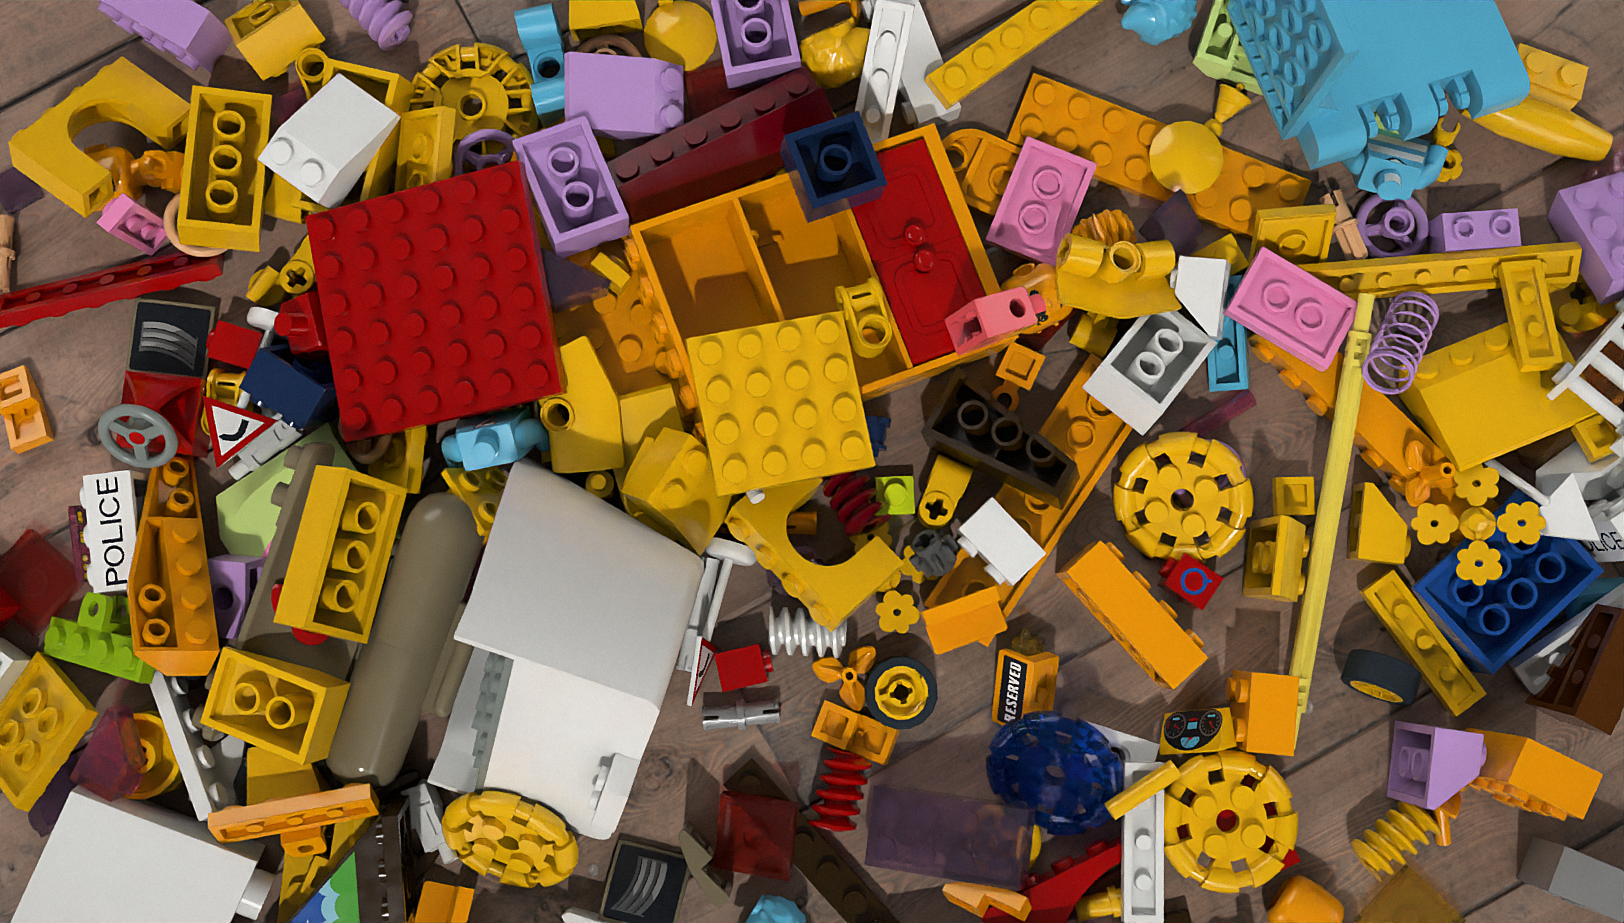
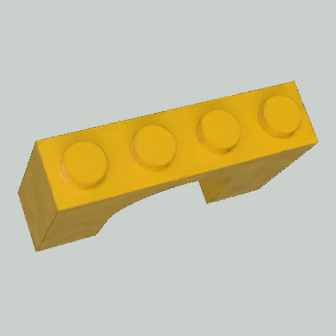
M121 56L111 65L102 67L97 75L86 84L73 89L70 95L58 105L45 110L41 117L29 127L16 132L8 142L12 165L84 218H87L114 196L112 175L109 170L73 144L75 137L91 125L102 122H119L136 128L161 147L170 151L187 137L190 104Z
M822 478L762 489L765 498L756 504L751 503L746 494L732 506L724 521L728 525L730 533L738 541L744 542L755 553L759 564L765 569L771 570L782 581L786 592L792 597L798 598L809 609L813 620L819 625L825 626L831 633L885 585L904 563L877 535L848 561L835 566L814 564L797 553L787 535V518L814 496L823 481Z

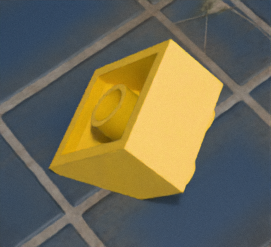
M254 0L224 20L236 47L263 81L269 77L280 76L289 68L290 63L296 60L301 51L311 47L319 49L320 43L326 40L300 0Z

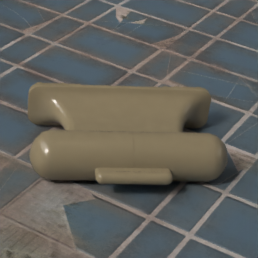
M324 441L306 443L303 447L293 444L286 453L284 466L295 471L289 484L279 482L273 490L271 504L281 507L275 524L277 529L234 648L316 669L351 683L328 758H326V764L334 779L343 785L370 783L373 790L380 789L393 782L399 774L422 711L438 717H446L453 708L475 647L453 638L467 606V602L462 601L485 536L478 534L477 523L471 509L458 496L452 493L440 492L424 497L416 503L409 514L401 539L395 537L367 644L329 636L321 644L305 645L295 638L290 626L273 622L275 612L272 607L271 592L275 584H284L316 465L333 466L335 447ZM213 667L209 672L205 682V689L210 690L217 667ZM201 703L193 715L192 726L203 729L202 736L209 741H217L227 736L228 734L200 723L205 704Z

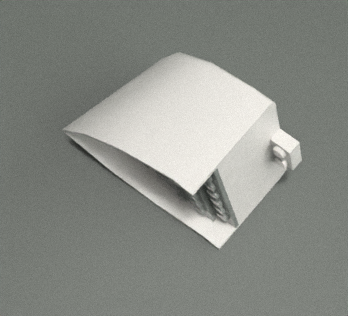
M527 455L521 460L514 462L493 522L470 599L453 639L475 647L452 708L442 747L427 783L463 795L471 792L481 795L484 791H500L521 796V801L534 806L538 803L553 812L565 823V829L595 839H609L616 830L629 797L642 755L659 715L704 573V564L701 558L563 476L552 472L551 469Z

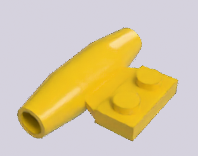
M1522 43L1515 47L1529 76L1530 91L1528 96L1517 106L1475 119L1471 118L1467 108L1458 109L1459 114L1496 135L1553 155L1600 162L1608 154L1613 141L1611 133L1571 111L1582 98L1589 67Z

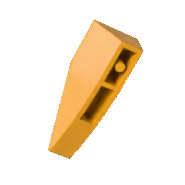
M174 456L168 463L150 468L126 585L134 655L165 676H208L220 652L193 457Z

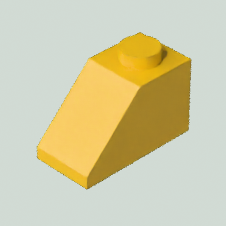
M1364 482L1354 485L1346 559L1386 565L1404 564V559L1408 557L1411 549V538L1407 535L1408 526L1374 483Z

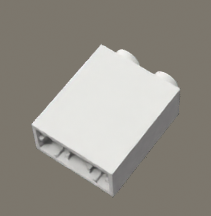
M87 777L70 792L10 923H231L235 913L256 920L276 875L256 868L266 845L251 839L220 845L208 829V823L199 822L196 818L146 799H127L112 792L106 784Z

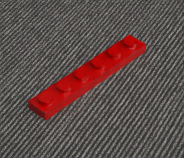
M180 251L1 294L0 329L13 325L24 326L34 320L51 316L61 317L71 311L88 307L99 308L109 302L121 299L131 300L143 294L159 290L169 291L180 285L196 281L207 282L213 280L217 276L223 275L225 253L211 257H197Z

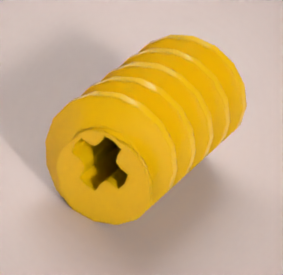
M1399 801L1397 804L1399 812L1392 809L1386 812L1388 823L1378 819L1374 822L1376 832L1370 829L1363 831L1362 835L1365 843L1359 839L1351 841V848L1357 859L1378 881L1382 882L1378 873L1380 869L1390 875L1394 874L1390 864L1392 859L1401 865L1406 864L1402 854L1404 849L1414 856L1418 854L1414 845L1415 840L1426 846L1430 844L1425 833L1427 830L1437 836L1442 834L1436 822L1422 807Z

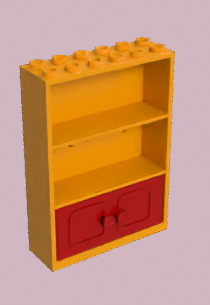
M935 123L873 143L872 146L888 184L880 199L807 223L788 173L629 227L628 239L624 241L626 250H623L626 265L630 273L636 271L638 275L639 285L636 286L637 293L643 308L650 307L653 321L650 322V327L657 344L663 342L666 348L667 357L664 358V364L670 379L677 378L681 391V393L677 394L679 404L684 415L691 414L695 429L691 430V434L706 448L685 344L686 338L836 312L839 310L835 298V287L843 286L846 289L864 284L868 278L875 277L882 291L884 306L892 326V336L880 355L874 358H864L854 351L848 335L862 402L999 353L1019 338V335L960 356L956 353L944 319L971 301L999 293L1001 289ZM862 330V335L867 342L872 344L880 343V336L875 330Z

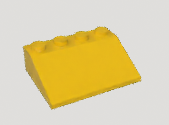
M1509 322L1422 356L1423 358L1420 364L1417 365L1418 370L1411 386L1404 392L1398 393L1401 401L1458 472L1599 415L1595 409L1569 388L1565 389L1553 401L1546 397L1556 385L1551 378L1559 369L1519 372ZM1557 331L1564 361L1562 366L1566 362L1573 365L1576 361L1561 334ZM1399 369V378L1409 376L1408 370ZM1581 373L1579 376L1586 381L1585 377ZM1408 380L1398 382V388L1404 386Z

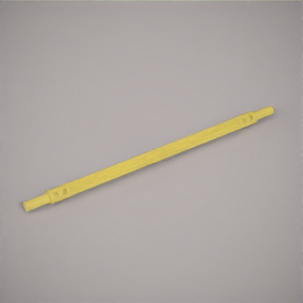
M1359 293L1353 331H1348L1307 566L1305 587L1288 674L1299 677L1294 750L1297 743L1301 714L1306 713L1364 383L1362 366L1369 354L1372 339L1369 327L1375 295Z

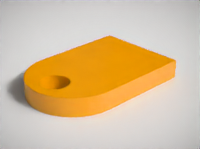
M971 128L955 131L944 138L942 144L946 152L950 150L957 151L963 158V164L958 168L952 169L968 209L994 219L1022 148L982 130Z

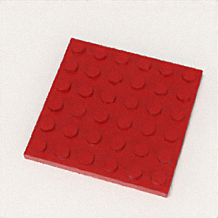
M516 160L305 216L345 443H356L567 394L525 163Z

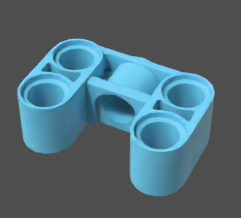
M552 3L514 11L519 37L529 57L534 83H531L530 86L534 105L544 128L565 116V44L559 20ZM557 66L560 68L555 77H542V73L547 67Z

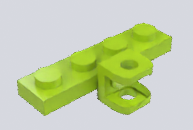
M89 591L82 601L78 621L63 617H51L49 629L45 634L43 654L138 683L152 684L155 668L134 655L132 636H129L132 633L128 597L114 595L112 598L108 595ZM98 603V612L94 615V607ZM125 606L126 612L125 616L122 619L121 611Z

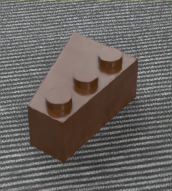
M1596 604L1567 643L1573 648L1560 666L1552 664L1546 672L1551 677L1538 696L1531 693L1524 703L1561 722L1611 736L1624 708V609Z

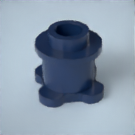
M865 414L873 456L878 457L879 451H887L884 441L886 428H890L891 419Z

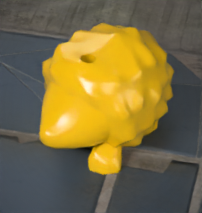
M850 17L834 26L805 37L800 41L801 45L799 46L801 67L806 66L818 87L823 86L825 89L841 88L846 82L862 76L871 29L853 28L855 20L853 17Z

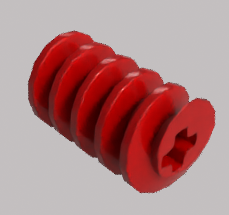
M827 746V749L836 755L835 758L823 759V764L830 768L832 772L819 775V779L826 783L828 788L815 791V794L822 798L824 803L811 806V809L820 815V819L808 820L807 823L836 832L856 830L857 823L848 816L860 814L861 808L852 801L864 799V793L855 786L868 783V778L860 773L859 770L871 769L872 763L860 754Z

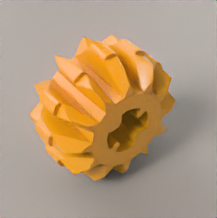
M1117 209L1111 212L1104 210L1099 214L1093 213L1088 219H1082L1080 224L1074 226L1071 230L1072 234L1098 240L1109 246L1119 241H1128L1132 244H1135L1137 241L1135 236L1136 230L1132 221L1129 220L1127 214Z

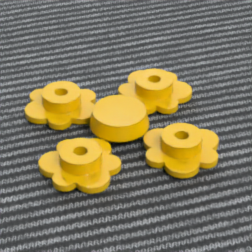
M1482 464L1461 472L1455 471L1454 482L1458 485L1455 490L1457 497L1467 498L1468 503L1474 506L1467 509L1461 515L1460 520L1456 516L1449 514V507L1445 504H1439L1435 507L1431 503H1422L1417 508L1418 517L1413 518L1411 521L1412 529L1418 531L1417 538L1419 542L1424 545H1431L1436 541L1440 544L1447 543L1450 540L1449 533L1455 532L1459 527L1462 534L1473 542L1469 545L1468 549H1461L1457 553V559L1460 563L1456 567V574L1462 580L1472 579L1473 584L1476 586H1483L1487 579L1497 580L1502 575V566L1498 563L1501 557L1500 552L1496 549H1489L1488 545L1483 541L1494 534L1496 526L1501 532L1507 533L1506 538L1510 543L1515 544L1521 540L1527 545L1537 543L1540 539L1539 530L1544 529L1546 526L1545 518L1539 516V507L1530 501L1524 502L1520 506L1516 503L1508 504L1505 510L1506 513L1500 515L1496 523L1494 515L1489 510L1480 506L1486 503L1487 498H1494L1498 495L1496 484L1499 481V473L1492 467L1484 468ZM1474 483H1479L1480 486H1479V487H1474L1473 484H1474ZM1436 522L1438 526L1432 527L1431 523ZM1518 522H1524L1525 526H1519ZM1481 562L1483 565L1481 567H1477L1475 563Z
M888 522L867 534L849 536L850 541L856 544L854 547L856 553L870 542L867 539L869 535L874 537L877 535L888 547L892 543L891 535L887 534L889 531ZM911 545L905 547L903 551L905 556L902 559L903 565L878 590L880 592H887L883 597L884 603H879L875 609L877 615L881 616L879 626L885 632H892L896 629L898 633L904 634L908 631L909 625L915 624L920 617L919 610L912 606L914 603L913 597L908 594L901 596L899 592L893 590L900 582L901 572L906 576H912V580L917 584L923 583L925 578L927 580L939 578V576L933 575L926 577L922 571L918 572L909 561V558L915 554L910 548ZM899 610L900 615L895 616L893 611Z

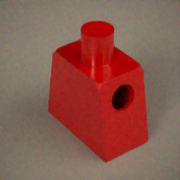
M318 291L308 292L282 303L280 307L281 313L274 320V328L280 336H287L291 353L298 358L331 365Z

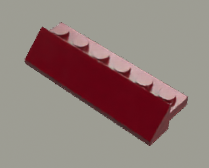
M804 65L606 162V165L627 211L629 220L634 225L738 190L784 168L785 165L779 152L784 135L835 119L823 86L818 87Z

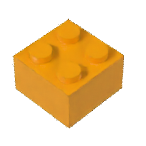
M1233 670V676L1229 677L1226 683V699L1231 701L1230 712L1235 742L1237 743V746L1232 748L1245 752L1294 756L1299 689L1298 676Z

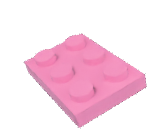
M1027 136L984 243L1036 264L1050 263L1056 267L1059 244L1064 235L1070 233L1097 164Z
M1262 246L1254 256L1223 314L1320 372L1328 369L1355 319L1357 302Z

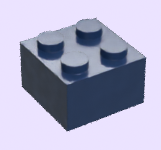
M859 111L784 135L779 152L807 223L881 198L888 183Z
M289 343L261 347L239 386L240 389L250 394L249 399L253 403L263 408H272L282 415L281 419L283 422L296 429H305L333 421L339 414L332 367L325 363L295 357L291 353Z

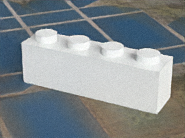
M876 0L860 1L867 23L873 20ZM898 0L915 4L898 87L904 100L903 103H900L904 119L908 125L913 123L915 129L932 123L938 126L957 119L961 111L960 103L958 102L946 110L924 81L928 74L939 68L944 62L919 0Z

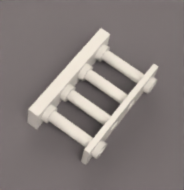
M1624 296L1614 306L1619 313L1573 365L1566 362L1551 378L1556 385L1546 395L1547 398L1553 401L1565 389L1569 388L1617 427L1615 432L1620 436L1610 446V449L1621 458L1624 457V412L1579 375L1590 364L1624 391V370L1600 352L1609 340L1624 350V329L1621 328L1624 324Z

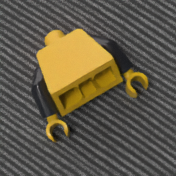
M257 746L248 748L247 756L242 759L233 781V788L240 806L260 804L269 798L287 799L302 796L304 793L312 790L325 792L341 789L345 786L334 779L326 764V759L301 765Z

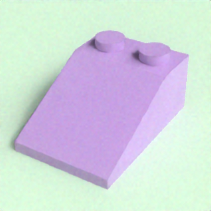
M567 52L565 53V122L585 115L595 136L636 145H643L684 125L683 66L654 58Z
M585 115L512 140L518 160L525 163L530 194L556 260L628 235L629 216Z

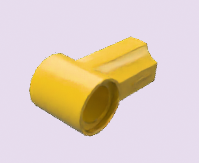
M1090 311L1083 312L1068 342L1103 359L1118 331L1116 326L1120 319Z

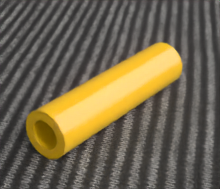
M1169 760L1105 802L1104 805L1114 820H1117L1182 776L1175 764Z

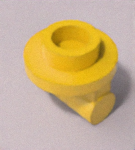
M267 265L265 269L257 271L251 277L248 284V292L245 296L256 304L271 307L279 304L285 298L287 291L281 286L279 280L280 273Z

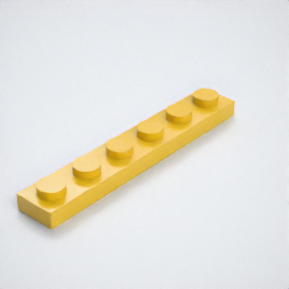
M1036 0L928 74L924 81L944 108L948 110L1104 0Z

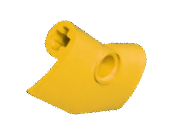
M1067 233L1062 238L1057 251V300L1063 305L1117 319H1129L1178 311L1182 306L1173 294L1165 277L1171 273L1175 266L1173 246L1165 239L1136 244L1128 241H1119L1109 246L1098 240Z
M584 335L559 347L567 394L538 400L541 406L540 418L542 424L548 429L552 472L600 471L623 468L626 465L619 398L588 336ZM559 404L564 405L568 409V421L559 415Z

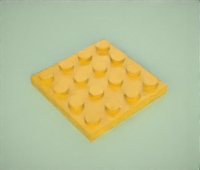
M842 310L686 338L685 344L717 498L873 468L875 466Z

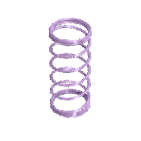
M1409 291L1399 294L1392 300L1385 315V320H1383L1380 331L1377 333L1362 366V376L1366 383L1374 390L1383 394H1398L1411 386L1418 370L1417 365L1420 364L1423 358L1422 354L1427 348V342L1430 340L1432 331L1439 319V309L1429 296L1420 292ZM1406 297H1418L1420 299L1425 300L1428 304H1430L1432 309L1425 303L1416 300H1404L1398 303L1396 302ZM1415 303L1429 310L1433 316V323L1429 324L1428 320L1413 312L1400 311L1394 313L1393 310L1403 304ZM1395 316H1416L1424 321L1427 327L1418 329L1416 326L1407 323H1399ZM1391 319L1393 324L1388 325V321ZM1396 326L1399 330L1409 335L1421 336L1423 341L1417 343L1410 337L1392 334L1390 328ZM1387 330L1389 335L1383 336V332ZM1396 337H1400V338L1406 339V340L1410 341V342L1413 343V344L1404 343V342L1400 341L1399 339H1397ZM1392 338L1404 346L1416 347L1418 353L1412 355L1403 348L1388 346L1385 339ZM1382 342L1383 347L1378 348V344ZM1392 349L1402 351L1407 355L1399 354ZM1382 356L1396 358L1406 367L1395 366L1387 362ZM1379 357L1386 365L1394 369L1408 370L1409 376L1399 379L1388 377L1380 372L1373 359ZM1406 358H1411L1413 364L1411 365L1410 361H1408ZM1368 363H1371L1373 369L1380 376L1396 382L1408 380V382L1396 389L1378 386L1370 378Z

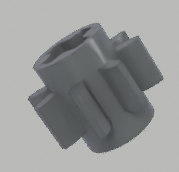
M941 529L937 531L925 530L919 533L914 538L910 547L915 554L909 558V561L918 572L922 571L926 577L945 575L954 567L957 560L953 551L958 548V545L950 534L945 535Z

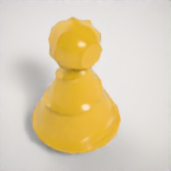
M1238 83L1235 88L1226 84L1219 85L1220 90L1214 114L1215 119L1211 118L1204 125L1217 137L1222 135V123L1233 117L1238 111L1252 103L1246 95L1241 93L1245 87L1241 83Z

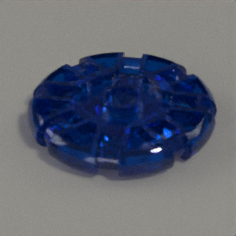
M1041 710L1023 714L1022 719L1018 721L1011 719L996 732L989 744L991 755L986 757V773L993 794L1000 795L1004 803H1006L1004 808L1016 820L1030 828L1034 824L1047 829V834L1072 836L1084 834L1086 828L1091 826L1094 829L1099 828L1112 817L1104 803L1124 791L1125 787L1124 770L1118 753L1111 751L1108 746L1109 740L1098 729L1078 717L1076 720L1062 716V712ZM1058 732L1071 735V738L1064 735L1058 734ZM1027 734L1036 736L1037 740L1031 742ZM1085 754H1095L1098 759L1090 763ZM1014 755L1017 756L1018 759L1014 760L1006 756ZM1051 765L1057 766L1063 770L1065 776L1054 777L1047 771L1046 767ZM1019 783L1018 792H1015L1011 785ZM1093 783L1100 784L1102 789L1094 787ZM1080 803L1085 809L1083 813H1080L1077 809ZM1040 804L1053 808L1052 815L1040 811Z

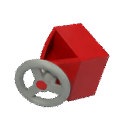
M126 370L121 405L113 406L106 410L98 422V435L102 444L120 461L141 468L162 466L168 463L175 455L207 458L210 436L204 432L201 426L204 410L202 395L206 396L207 380L196 377ZM111 430L117 433L116 441L111 434ZM149 452H150V453H159L158 455H155V456H149Z

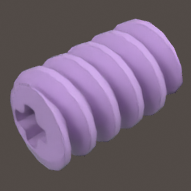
M339 0L344 8L349 9L350 15L354 19L359 20V25L368 31V35L372 40L378 42V46L382 51H390L397 48L408 38L411 32L408 24L411 22L413 15L409 10L400 13L403 8V3L400 0Z

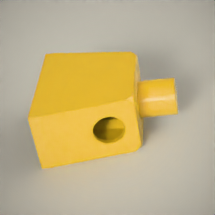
M569 0V29L574 42L588 40L602 34L620 35L643 31L642 21L635 0Z

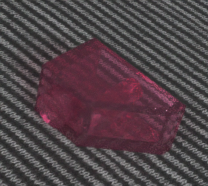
M122 703L106 709L69 777L73 782L109 802L126 795H131L143 778V775L139 772L146 758L132 709L129 705Z

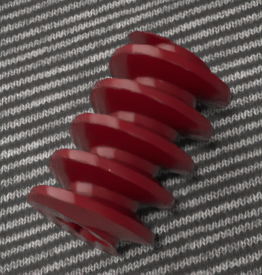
M860 470L821 477L823 479L821 485H824L822 489L823 494L831 498L829 502L830 507L838 511L837 519L840 523H846L844 532L850 537L872 532L883 526L891 518L890 514L878 516L877 513L885 504L883 501L871 503L870 500L877 494L876 488L863 489V486L870 481L869 475L857 477L856 474Z

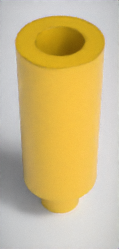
M600 470L593 471L588 475L586 479V489L588 492L607 503L613 502L618 497L619 489L617 482L610 473Z

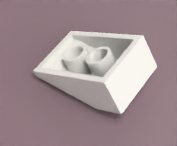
M338 73L278 128L258 160L317 203L330 209L338 208L401 116Z

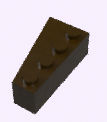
M956 368L921 431L927 446L1059 510H1063L1080 479L1077 464L1041 434L1033 431L1014 412L1001 405L982 386L979 387L969 379L968 375L961 369Z

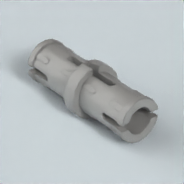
M778 698L744 703V700H736V704L702 706V717L718 716V719L702 720L703 729L708 731L738 727V730H746L748 725L779 724V712L763 713L768 710H778Z

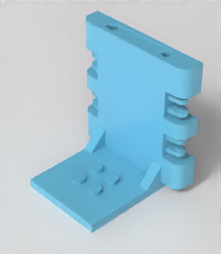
M1230 0L1226 7L1282 141L1297 137L1310 170L1359 155L1366 146L1367 138L1375 137L1378 133V125L1373 112H1377L1380 121L1387 131L1397 130L1401 140L1405 141L1428 134L1437 124L1438 116L1447 114L1448 103L1443 90H1446L1452 105L1456 109L1462 110L1467 108L1472 119L1517 106L1528 96L1530 91L1528 73L1494 0Z

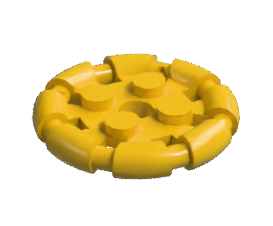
M474 42V46L462 47L461 44L449 46L427 60L429 64L421 73L417 71L411 82L415 85V89L410 101V111L425 109L429 106H446L456 109L455 123L457 131L453 139L452 157L458 144L467 135L477 130L497 129L505 132L507 126L514 132L512 137L515 139L535 133L537 130L539 117L530 86L531 83H534V79L522 62H515L510 58L511 53L500 47ZM475 61L476 69H463L464 62ZM502 69L507 75L499 82L493 75ZM440 74L449 79L441 89L433 84ZM472 98L481 100L482 109L478 114L468 116L463 113V105L467 100ZM510 99H521L522 108L511 109ZM485 140L475 144L482 145V156L487 154L495 155L507 147L503 143L494 140ZM463 161L464 174L476 170L474 165ZM488 163L484 166V169L497 165L495 163Z
M1169 432L1159 435L1158 440L1149 444L1146 441L1143 442L1122 463L1119 469L1122 472L1120 480L1114 483L1113 489L1114 512L1117 521L1121 520L1126 529L1124 533L1126 538L1144 555L1151 559L1156 556L1164 560L1172 556L1178 560L1186 552L1200 563L1206 564V559L1215 555L1220 558L1228 553L1246 532V528H1244L1246 519L1251 517L1253 512L1254 496L1250 478H1245L1240 468L1243 464L1238 457L1217 440L1212 439L1211 442L1197 437L1198 433ZM1191 452L1206 456L1204 464L1189 460ZM1166 453L1172 463L1160 468L1155 457ZM1226 474L1231 484L1220 489L1215 477ZM1136 478L1149 480L1145 490L1133 487ZM1178 489L1188 490L1193 495L1194 503L1187 508L1178 507L1173 502V492ZM1221 506L1232 511L1229 521L1218 517ZM1145 509V516L1148 521L1140 524L1135 513ZM1206 531L1210 541L1199 545L1196 537ZM1163 532L1177 537L1174 547L1159 542Z
M1225 749L1205 757L1199 754L1183 763L1178 768L1182 777L1171 783L1164 793V854L1171 865L1184 878L1191 877L1198 881L1199 887L1219 893H1238L1239 888L1251 885L1254 889L1271 880L1285 866L1282 861L1289 849L1293 851L1298 835V812L1293 811L1290 801L1293 794L1283 777L1270 764L1264 766L1256 761L1255 755L1239 750ZM1219 770L1222 780L1209 783L1208 772ZM1247 774L1256 779L1252 788L1240 784ZM1186 788L1196 793L1189 807L1179 801ZM1274 802L1277 814L1267 817L1263 804ZM1226 809L1232 810L1236 816L1235 826L1229 831H1221L1216 824L1218 814ZM1186 824L1189 837L1179 839L1177 827ZM1266 836L1275 840L1268 854L1258 849L1265 843ZM1201 852L1211 857L1206 868L1197 863ZM1243 859L1246 870L1234 872L1231 861Z
M484 791L481 795H478L476 792L464 794L453 800L446 808L441 821L442 834L446 844L450 849L457 850L459 859L464 864L483 876L486 873H490L500 877V883L517 887L534 888L537 883H540L543 887H548L568 878L578 863L579 848L573 833L565 830V823L557 815L538 803L535 806L521 801V796L511 793Z

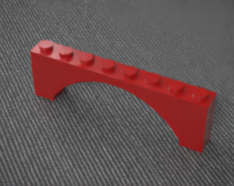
M1247 774L1240 784L1252 788L1256 779ZM1196 793L1190 794L1188 796L1190 802L1184 805L1189 807ZM1272 802L1263 804L1267 817L1277 814ZM1229 809L1221 811L1216 819L1217 827L1221 831L1231 830L1236 823V816ZM1186 824L1177 827L1179 839L1189 837ZM1122 829L1119 830L1121 836L1107 842L1106 838L1096 840L1085 847L1086 853L1072 859L1071 855L1054 861L1050 864L1052 870L1040 876L1033 872L1018 879L1015 882L1017 887L1011 889V891L1027 897L1032 907L1025 922L992 905H989L983 918H981L982 922L1066 923L1073 908L1094 881L1107 870L1121 862ZM1266 836L1265 843L1258 849L1268 854L1275 840ZM1295 848L1293 851L1288 850L1282 861L1285 866L1280 871L1300 862Z

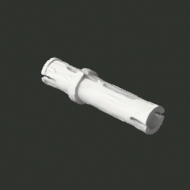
M700 557L704 564V573L681 645L678 666H676L677 670L692 672L697 636L702 637L712 603L718 564H720L718 559Z

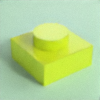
M913 476L875 477L876 502L883 501L885 504L877 513L878 516L886 514H915Z

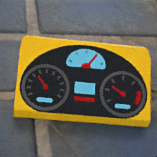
M1230 707L1168 712L1164 714L1159 755L1216 752L1237 746Z

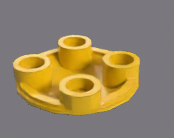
M685 0L673 1L674 3L656 8L647 19L643 33L645 49L651 58L683 66L684 74H693L700 66L706 63L714 52L717 42L715 23L710 14L698 4Z
M1192 121L1174 122L1162 128L1153 139L1149 151V163L1153 173V180L1159 187L1182 195L1197 194L1207 190L1220 176L1224 163L1223 148L1217 136L1206 126Z

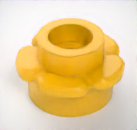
M1447 146L1448 154L1445 161L1448 163V166L1442 167L1436 180L1443 183L1449 179L1455 180L1458 178L1463 169L1461 166V154L1456 149H1448Z

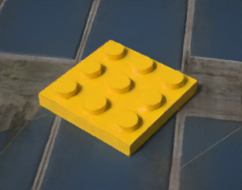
M39 651L36 652L0 702V789L15 809L29 812L38 798L43 795L50 781L60 767L68 760L72 750L84 733L90 729L94 719L99 714L51 656Z

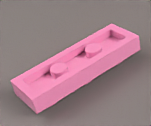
M125 193L108 202L102 211V217L96 222L108 233L150 256H153L168 239L163 226V217Z

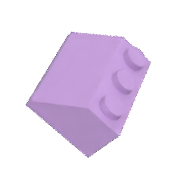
M1395 720L1387 797L1435 810L1479 776L1480 766L1484 765L1487 756L1486 744L1483 742L1484 734Z

